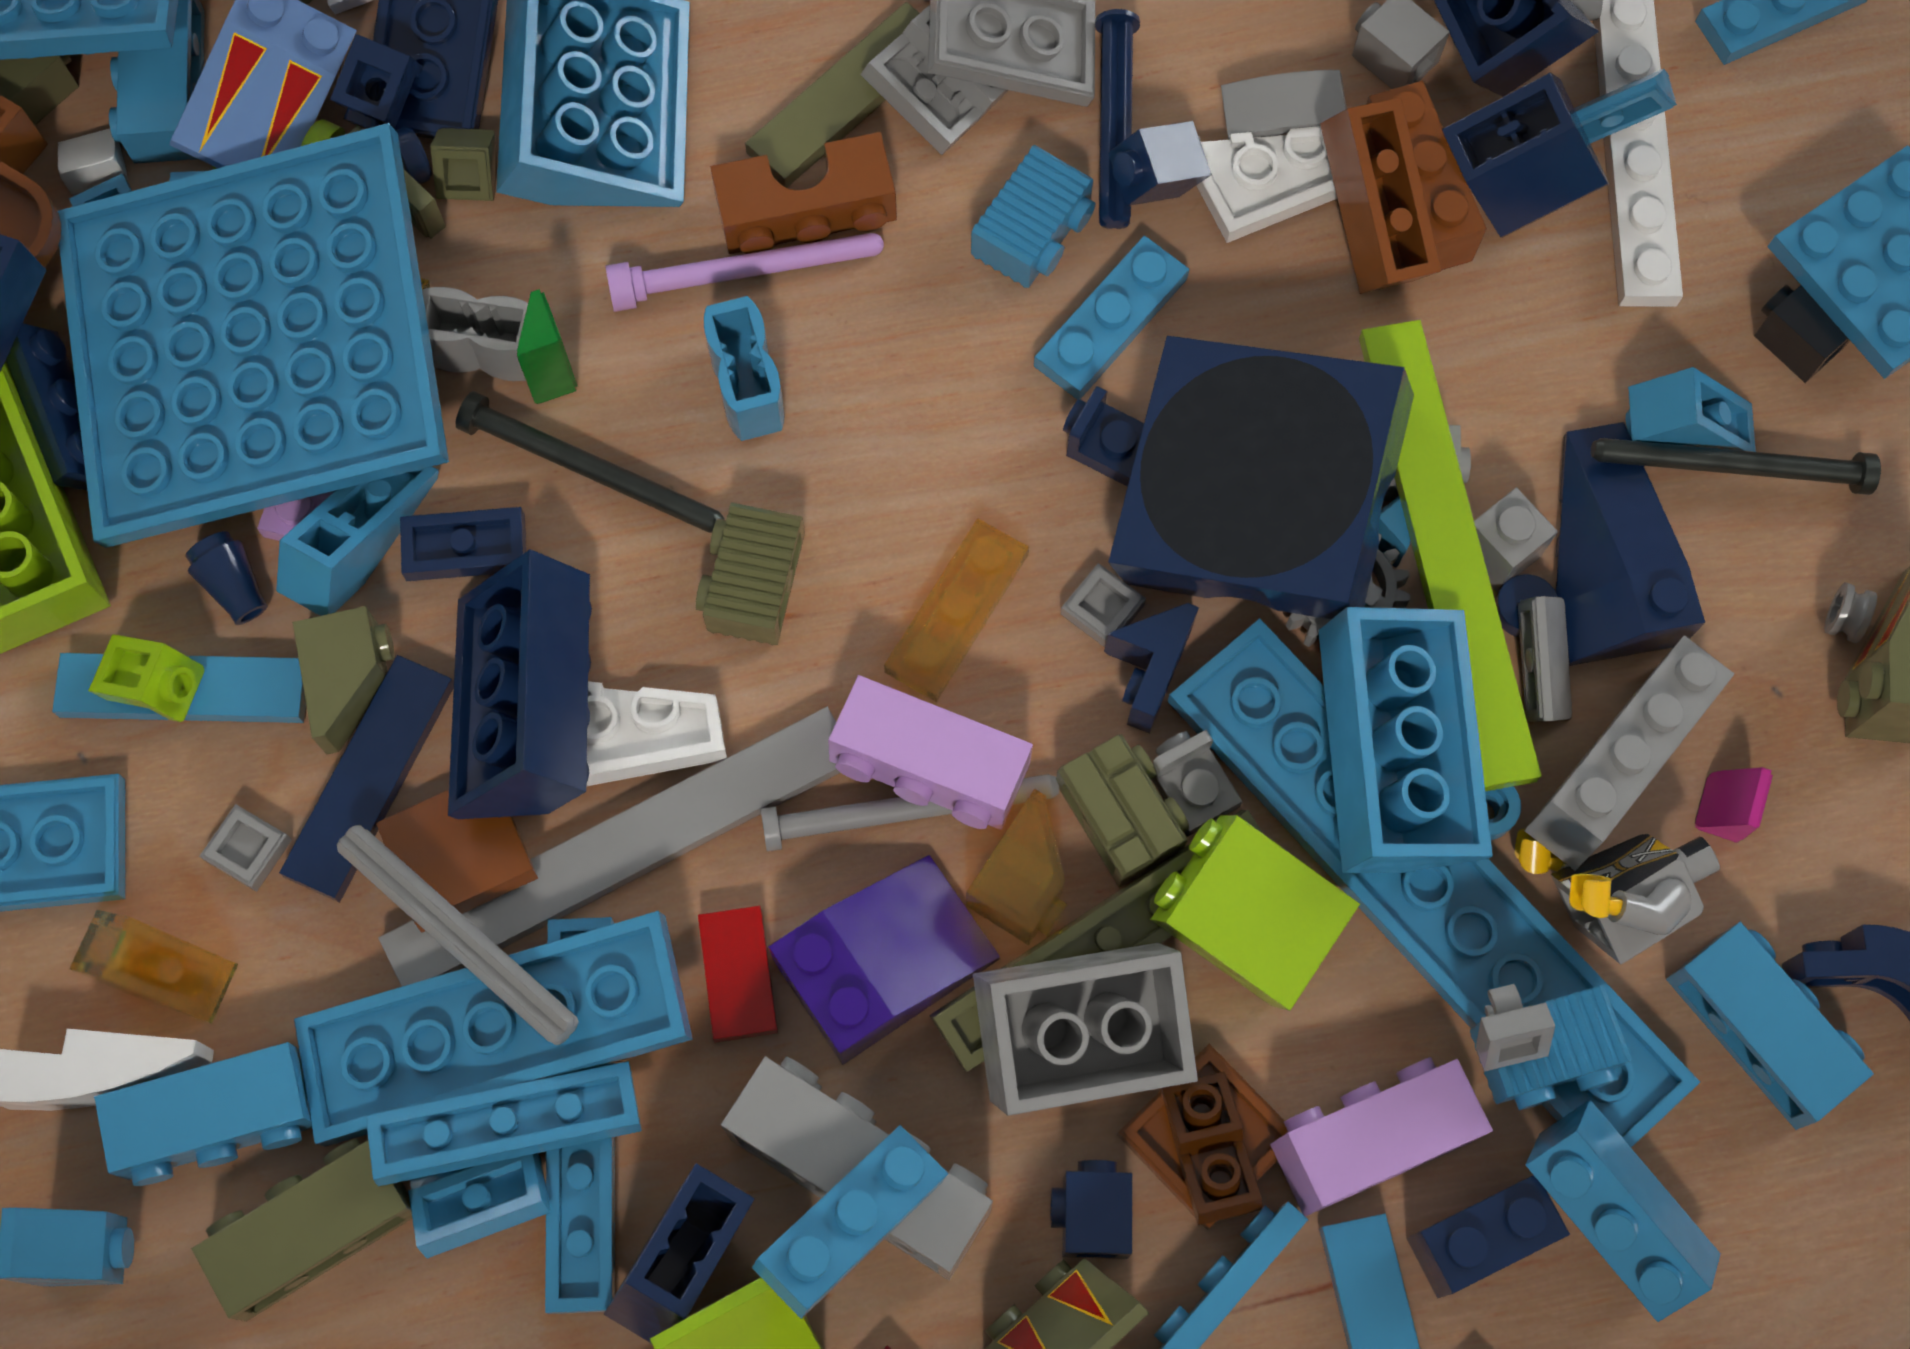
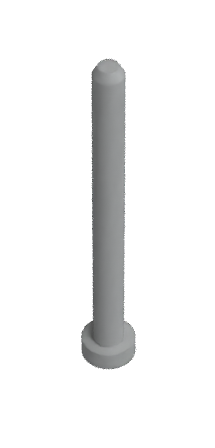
M1047 774L1024 778L1013 805L1054 798L1059 794V784L1056 777ZM901 797L777 815L776 806L761 808L767 852L782 850L781 840L952 814V810L930 801L928 805L920 806L910 803Z

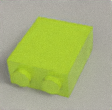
M1220 815L1217 821L1211 818L1202 825L1191 841L1189 850L1194 855L1182 873L1173 872L1156 893L1154 903L1159 907L1150 920L1270 1006L1290 1011L1360 903L1238 815Z

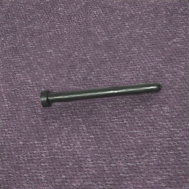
M475 391L470 392L465 397L459 408L455 422L456 428L469 435L475 434L480 429L708 533L713 532L717 519L725 520L718 510L489 408V398Z
M1600 438L1593 441L1590 451L1591 457L1598 462L1849 484L1852 493L1871 495L1875 492L1881 476V462L1878 455L1864 452L1856 453L1852 460L1608 438Z

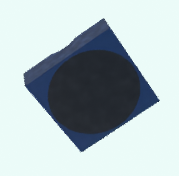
M1167 336L1108 563L1127 585L1202 598H1242L1258 602L1277 611L1330 620L1346 607H1364L1379 546L1381 507L1385 494L1396 474L1414 398L1405 368Z

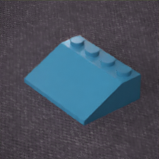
M507 0L496 193L556 206L680 207L684 202L690 2L685 0Z

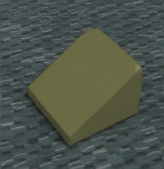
M442 128L437 130L430 146L436 199L493 201L495 198V132L483 129Z

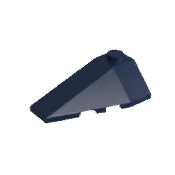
M1624 422L1568 431L1564 435L1560 486L1562 509L1560 535L1557 538L1556 544L1558 567L1556 588L1554 590L1557 597L1564 599L1569 666L1673 648L1684 635L1691 639L1705 623L1688 562L1644 466L1598 462L1591 457V445L1593 441L1600 438L1632 441Z

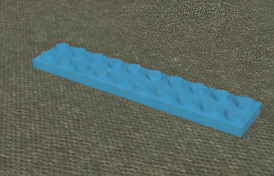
M1260 618L1169 694L1167 702L1197 734L1204 730L1208 731L1213 739L1211 749L1334 882L1347 895L1360 903V910L1471 1029L1480 1022L1482 1017H1486L1485 1006L1491 1005L1487 994L1490 989L1514 984L1519 992L1524 1008L1599 985L1605 986L1632 1061L1615 1069L1617 1081L1595 1089L1580 1092L1576 1081L1553 1087L1557 1099L1542 1105L1557 1121L1588 1100H1591L1628 1145L1632 1147L1700 1083L1694 1074L1489 859L1404 873H1342L1324 685Z

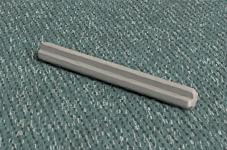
M355 825L349 828L346 834L339 839L337 850L346 860L548 1042H552L554 1045H561L576 1030L579 1023L576 1015L371 832L360 825Z

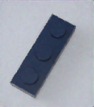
M22 323L6 358L20 400L53 483L57 486L87 491L75 378L67 357L66 347L57 331Z

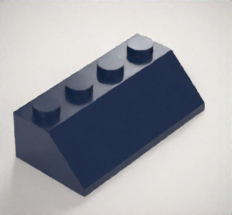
M529 549L458 599L448 798L449 817L474 819L546 815L586 792L589 778L587 728L590 722V711L588 708V673L591 667L589 620L592 613V605L589 601L590 574Z

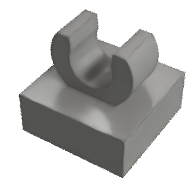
M1514 984L1488 990L1487 994L1491 1005L1485 1006L1486 1017H1482L1480 1020L1476 1051L1484 1072L1547 1057L1552 1043L1555 1023L1546 1002L1523 1008L1519 992Z

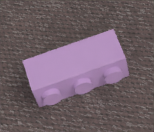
M858 675L828 739L829 761L835 763L836 769L843 775L865 783L870 782L871 778L894 787L893 791L895 794L910 803L926 806L930 801L952 810V816L967 826L986 829L987 825L999 830L1003 829L1029 768L1033 748L1032 743Z
M1429 1057L1397 1072L1396 1075L1400 1084L1381 1092L1376 1081L1340 1097L1345 1107L1324 1116L1320 1106H1316L1284 1121L1288 1133L1270 1145L1305 1217L1465 1146L1493 1131L1458 1059L1436 1068L1432 1058Z

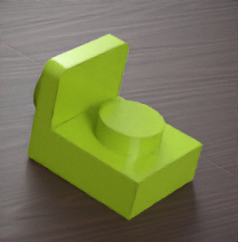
M112 634L88 691L108 701L149 708L169 720L182 722L187 715L204 674V666L165 643Z

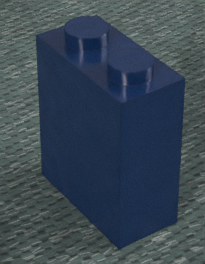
M696 1163L672 1198L603 1315L650 1343V1338L686 1319L755 1198Z

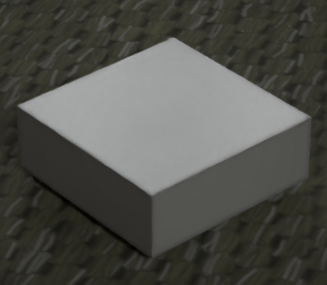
M1098 563L1061 607L1060 614L1105 647L1108 634L1128 626L1144 607L1146 598Z
M235 804L199 857L257 892L292 839L284 832Z

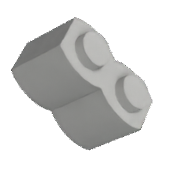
M432 287L422 290L435 368L460 373L482 369L487 374L502 380L526 381L517 358V349L528 306L527 302L508 296H490L477 300L462 290L449 287Z

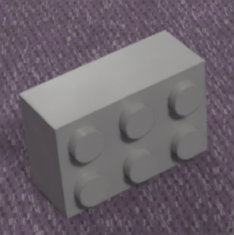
M1157 942L973 973L989 1099L991 1103L1007 1116L1198 1081L1182 955L1178 950Z

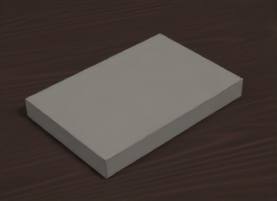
M930 0L928 73L1087 107L1095 98V0Z

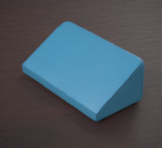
M1661 69L1574 109L1590 143H1593L1672 109L1677 104L1669 75L1665 69Z

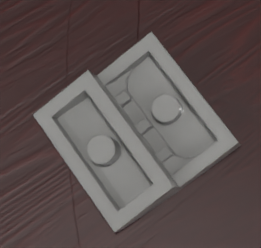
M929 5L911 20L898 38L867 64L860 75L943 155L1009 90L928 73Z

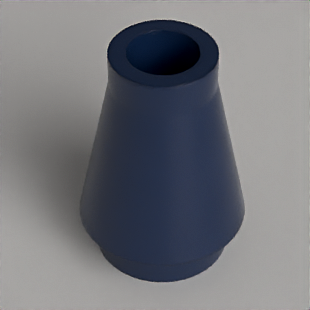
M228 531L214 533L197 542L187 551L185 557L190 563L188 573L231 616L236 625H242L255 619L268 608V605L261 596L242 541L233 540Z

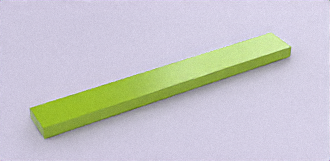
M1421 319L1362 329L1359 342L1364 361L1404 367L1414 393L1394 478L1428 609L1464 610L1485 792L1535 783L1542 776Z

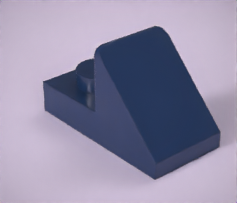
M1186 603L1108 634L1104 650L1106 654L1146 670L1135 667L1125 690L1122 702L1132 705L1127 725L1150 734L1192 631L1199 607Z

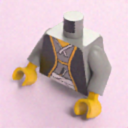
M1520 829L1517 832L1514 851L1522 868L1529 873L1543 874L1548 872L1549 869L1553 870L1551 877L1574 927L1620 965L1700 916L1704 905L1694 883L1720 870V864L1713 849L1700 836L1672 850L1649 834L1638 835L1589 856L1576 871L1526 833L1525 829Z

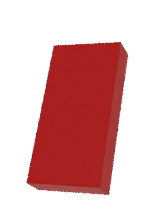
M761 906L699 914L698 921L714 1042L777 1034L778 1028Z

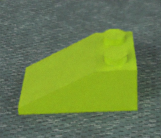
M761 1277L650 1338L654 1349H823L806 1315L800 1319Z

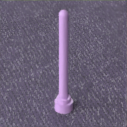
M867 233L642 271L641 266L629 267L628 262L605 265L613 310L617 312L637 308L636 302L646 301V294L876 256L883 250L884 242L880 235Z

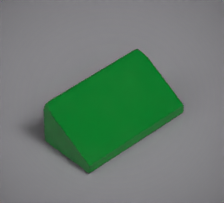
M540 289L530 294L517 349L518 361L536 404L575 392V387H577L544 292L541 293Z

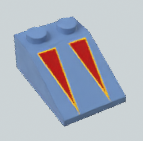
M235 0L169 145L216 168L300 147L306 133L314 124L357 30L299 0Z

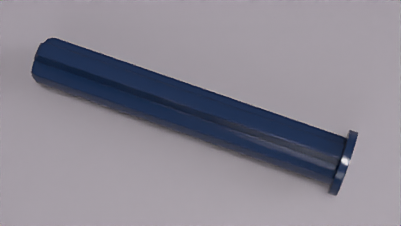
M1111 9L1100 13L1095 19V28L1102 34L1099 223L1106 229H1124L1130 224L1131 206L1125 205L1119 185L1114 178L1112 164L1107 152L1132 135L1133 34L1140 28V18L1136 13L1129 10Z

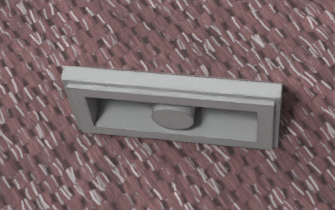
M1541 596L1520 600V603H1518L1526 719H1528V722L1569 720L1572 718V702L1564 599Z

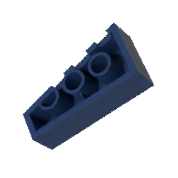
M1434 0L1473 83L1502 97L1600 32L1571 0Z

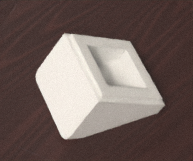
M110 128L58 142L59 175L72 195L82 193L120 174H123L125 179L128 180L120 142L114 141Z

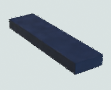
M396 656L279 873L284 878L340 903L357 869L338 852L337 843L346 834L348 829L355 825L362 826L374 836L377 834L378 827L376 823L385 819L454 689L452 678L402 656Z

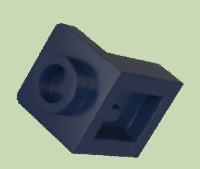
M1096 386L1087 403L1078 399L1068 414L1063 426V431L1069 434L1066 456L1128 487L1144 423L1107 405V391Z

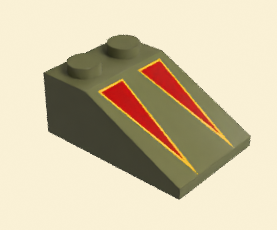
M1910 566L1902 573L1845 680L1842 681L1839 687L1837 710L1841 717H1845V737L1910 743Z
M1085 1258L1073 1269L1063 1259L1035 1285V1288L1042 1294V1297L1025 1313H1022L1014 1304L985 1330L987 1335L993 1340L985 1349H1111L1144 1319L1149 1312L1137 1299Z

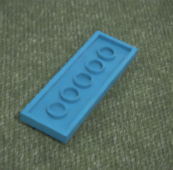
M655 911L508 955L577 1016L579 1023L576 1030L561 1045H554L552 1042H548L467 968L295 1018L294 1022L315 1144L327 1147L368 1135L365 1115L593 1069L693 1040L666 916L659 911Z

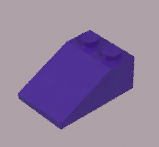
M930 855L828 907L768 946L773 962L842 1065L973 978V973L983 971L1000 959L995 948Z

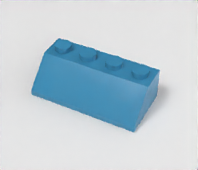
M1346 607L1318 630L1342 873H1404L1485 860L1493 857L1464 610Z

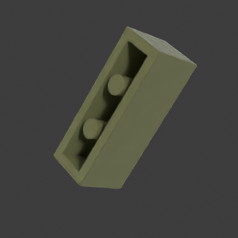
M354 1139L336 1147L323 1158L325 1167L305 1179H302L301 1175H295L279 1182L265 1193L266 1203L244 1215L243 1211H236L222 1217L206 1229L209 1238L191 1248L229 1319L247 1322L412 1219L409 1193L404 1184L397 1182L377 1186L373 1180L368 1140L360 1144L358 1139Z

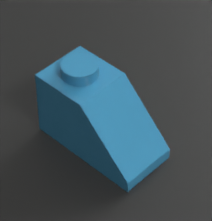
M1691 367L1628 387L1630 409L1627 411L1625 419L1632 441L1756 452L1752 403L1698 369Z
M2 1208L0 1279L42 1287L123 1284L124 1268L130 1267L134 1256V1235L132 1229L127 1227L128 1217L107 1211Z

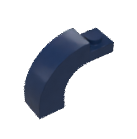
M1863 924L1841 936V942L1817 941L1802 945L1801 953L1782 963V969L1791 979L1802 982L1808 988L1859 987L1879 993L1901 1009L1910 1021L1909 931L1883 925Z

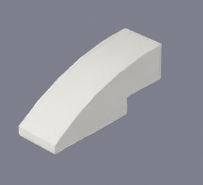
M67 1029L62 1054L0 1049V1106L9 1110L44 1111L96 1106L94 1096L211 1064L214 1050L197 1040Z

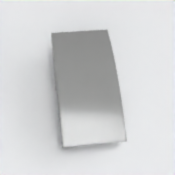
M1340 70L1282 73L1221 85L1229 140L1230 135L1234 133L1252 132L1254 138L1285 134L1293 128L1317 127L1323 121L1347 109Z

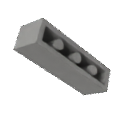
M1684 635L1651 672L1524 831L1576 871L1609 836L1734 676V673Z

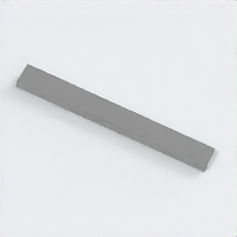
M827 706L532 858L531 862L538 879L462 915L502 949L547 926L548 920L560 919L761 814V808L778 806L840 773L835 767L836 764L829 761L828 739L836 724L832 713ZM413 920L378 937L401 986L466 968L426 931L421 933Z

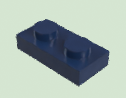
M521 507L400 517L401 573L406 582L491 575L526 552L525 514Z

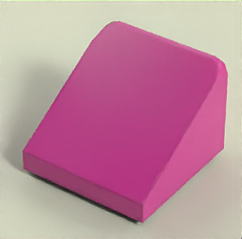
M1760 767L1722 770L1711 773L1706 779L1695 820V827L1700 831L1736 843L1746 838L1760 827L1773 777L1771 775L1772 770Z

